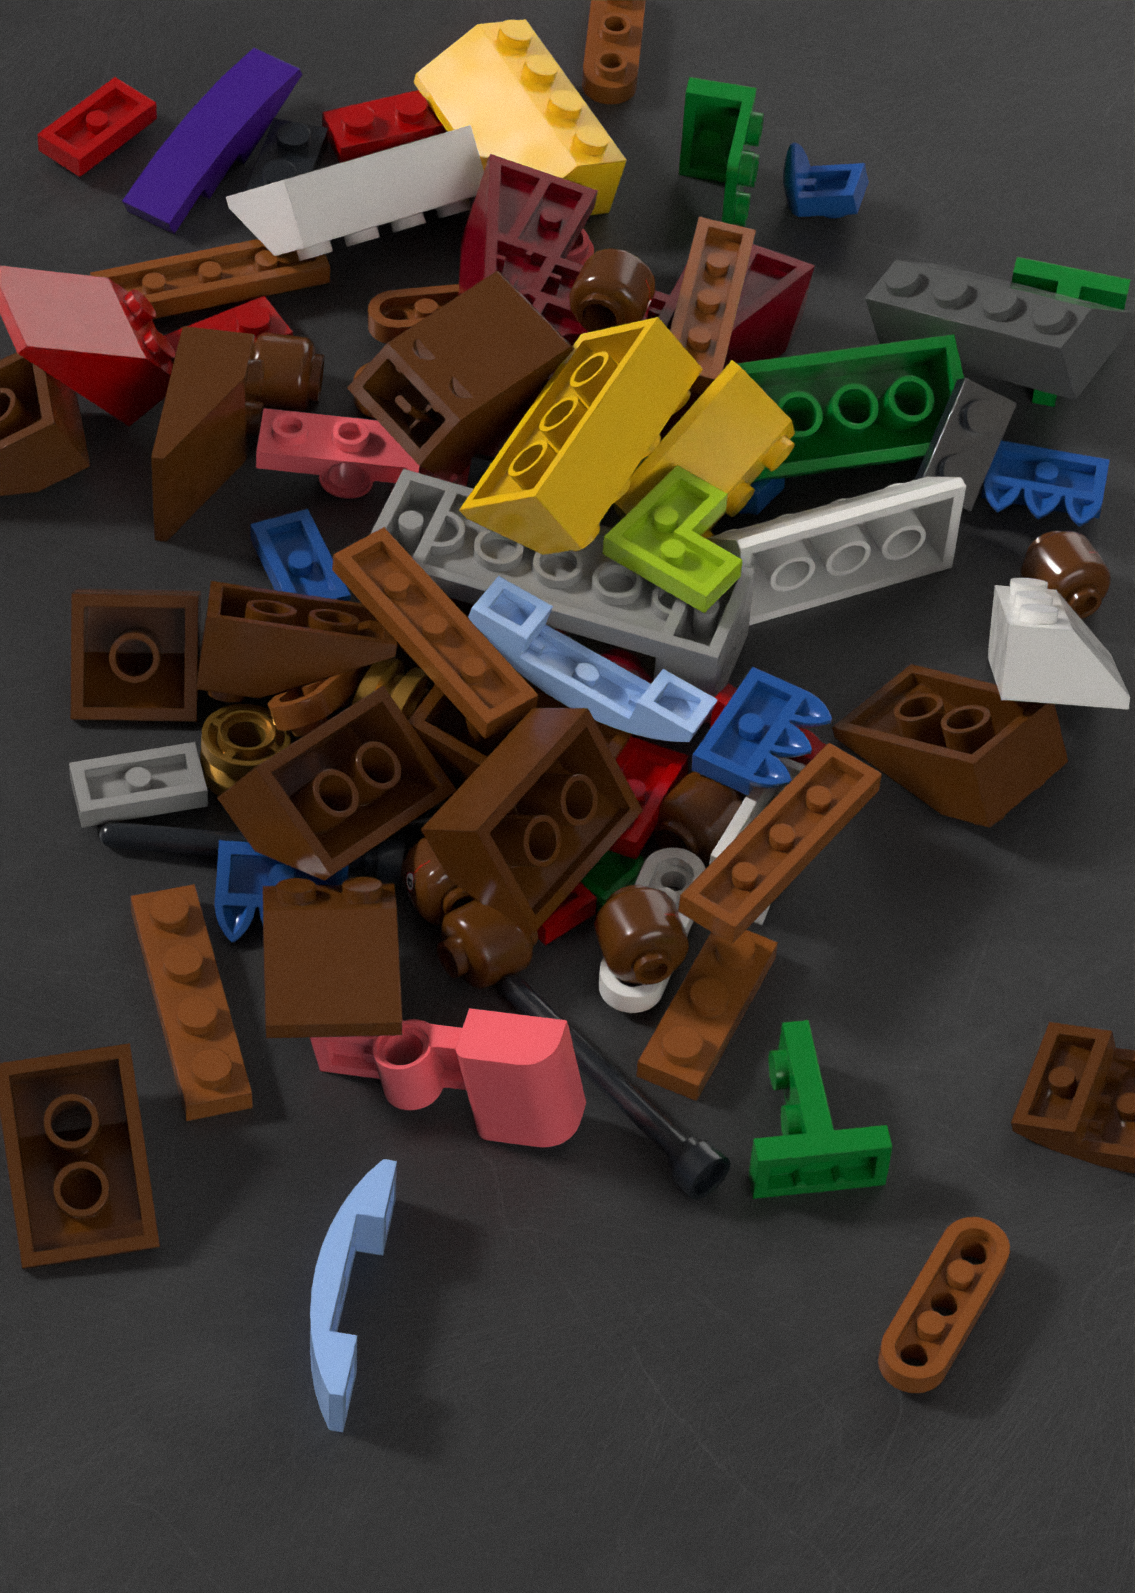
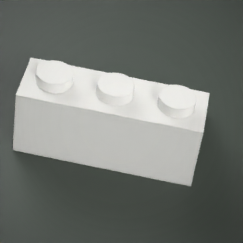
M1013 578L1010 581V586L995 585L988 660L1001 700L1129 709L1130 696L1112 655L1057 590L1047 589V582L1033 578Z

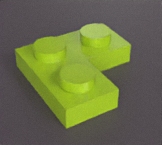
M678 465L604 536L602 554L703 613L741 577L743 562L741 558L701 536L726 511L728 494Z

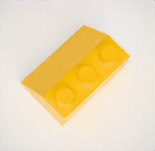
M731 360L662 439L656 449L648 455L629 478L631 485L628 491L612 504L620 521L678 465L728 494L726 511L701 535L706 539L715 536L710 530L725 513L730 517H734L743 509L755 491L750 486L751 483L765 467L771 472L774 471L793 450L795 443L790 440L795 434L792 420L737 363Z

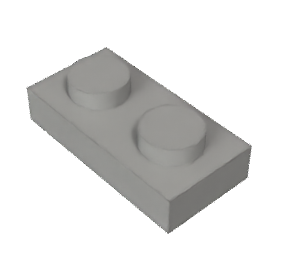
M195 742L69 763L70 781L82 828L208 806V790Z

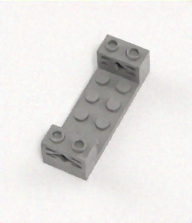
M402 470L371 534L385 527L448 597L475 604L495 579L500 576L553 606L546 625L656 657L654 679L662 669H665L713 697L727 685L748 635L756 569L742 566L741 577L703 613L602 554L604 536L612 528L600 525L597 537L588 546L579 551L570 550L542 555L466 519L459 509L473 488L410 470ZM712 712L709 714L705 722L711 723Z

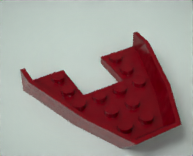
M490 154L461 239L458 296L495 271H499L573 346L581 334L588 333L576 320L570 309L569 293L583 265L566 260V257L594 210L598 190ZM755 244L752 245L723 370L731 360L735 363L774 359L786 351L803 317L815 265ZM686 266L670 295L655 290V295L642 320L659 317L669 330L671 329ZM554 372L480 454L491 457L497 456ZM691 393L687 403L670 417L659 433L661 436L660 442L701 396L700 394Z

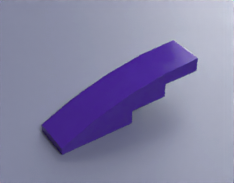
M256 48L249 51L188 112L156 152L122 200L127 212L175 234L198 197L202 195L210 199L235 160L245 164L303 75L301 70Z

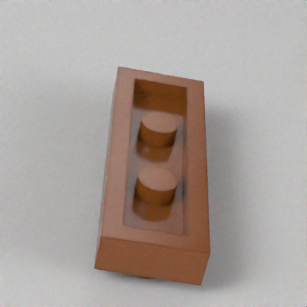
M745 930L733 944H730L711 932L640 1056L636 1077L697 1101L776 959L778 942Z

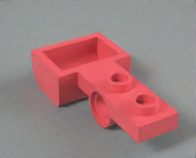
M263 409L256 451L257 469L319 475V482L324 490L331 495L345 499L358 498L367 494L371 490L374 481L396 483L403 469L445 480L419 466L377 420ZM470 465L454 481L455 484L467 487Z
M469 1008L463 1028L430 1024L419 1019L402 1020V1035L310 1037L321 1072L380 1079L387 1101L398 1109H422L432 1104L439 1097L443 1088L467 1090L478 1135L484 1140L542 1148L557 1146L575 1134L585 1110L586 1099L567 1020Z

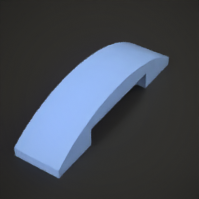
M500 576L495 579L471 608L468 618L517 672L567 707L588 708L594 720L607 726L651 739L690 742L718 701V699L665 669H662L650 684L551 628L546 623L553 606Z
M383 1159L351 1191L330 1225L315 1267L310 1306L311 1372L321 1413L328 1429L331 1431H344L357 1373V1335L339 1333L338 1327L356 1251L382 1256L384 1254L396 1201L397 1161Z

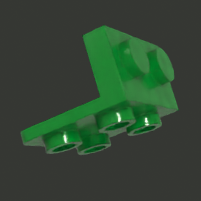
M689 77L685 94L678 175L725 182L721 222L746 227L751 193L743 192L744 186L755 188L760 154H755V152L750 151L751 146L759 147L764 123V113L754 111L757 88Z

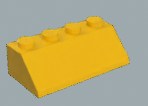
M526 19L477 24L416 73L413 83L422 96L426 98L427 103L447 132L471 125L483 170H485L490 154L598 190L595 207L591 215L610 212L627 160Z
M659 317L588 332L579 336L573 345L575 349L558 366L459 509L466 519L542 555L570 550L579 551L588 546L597 537L600 531V521L610 506L628 491L631 485L629 478L641 460L656 449L661 440L659 433L670 417L687 403L691 395L689 389L703 370Z

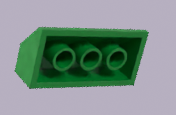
M955 335L737 363L792 420L795 434L790 439L795 443L794 448L784 462L772 472L765 467L753 482L924 458L956 381L964 378Z

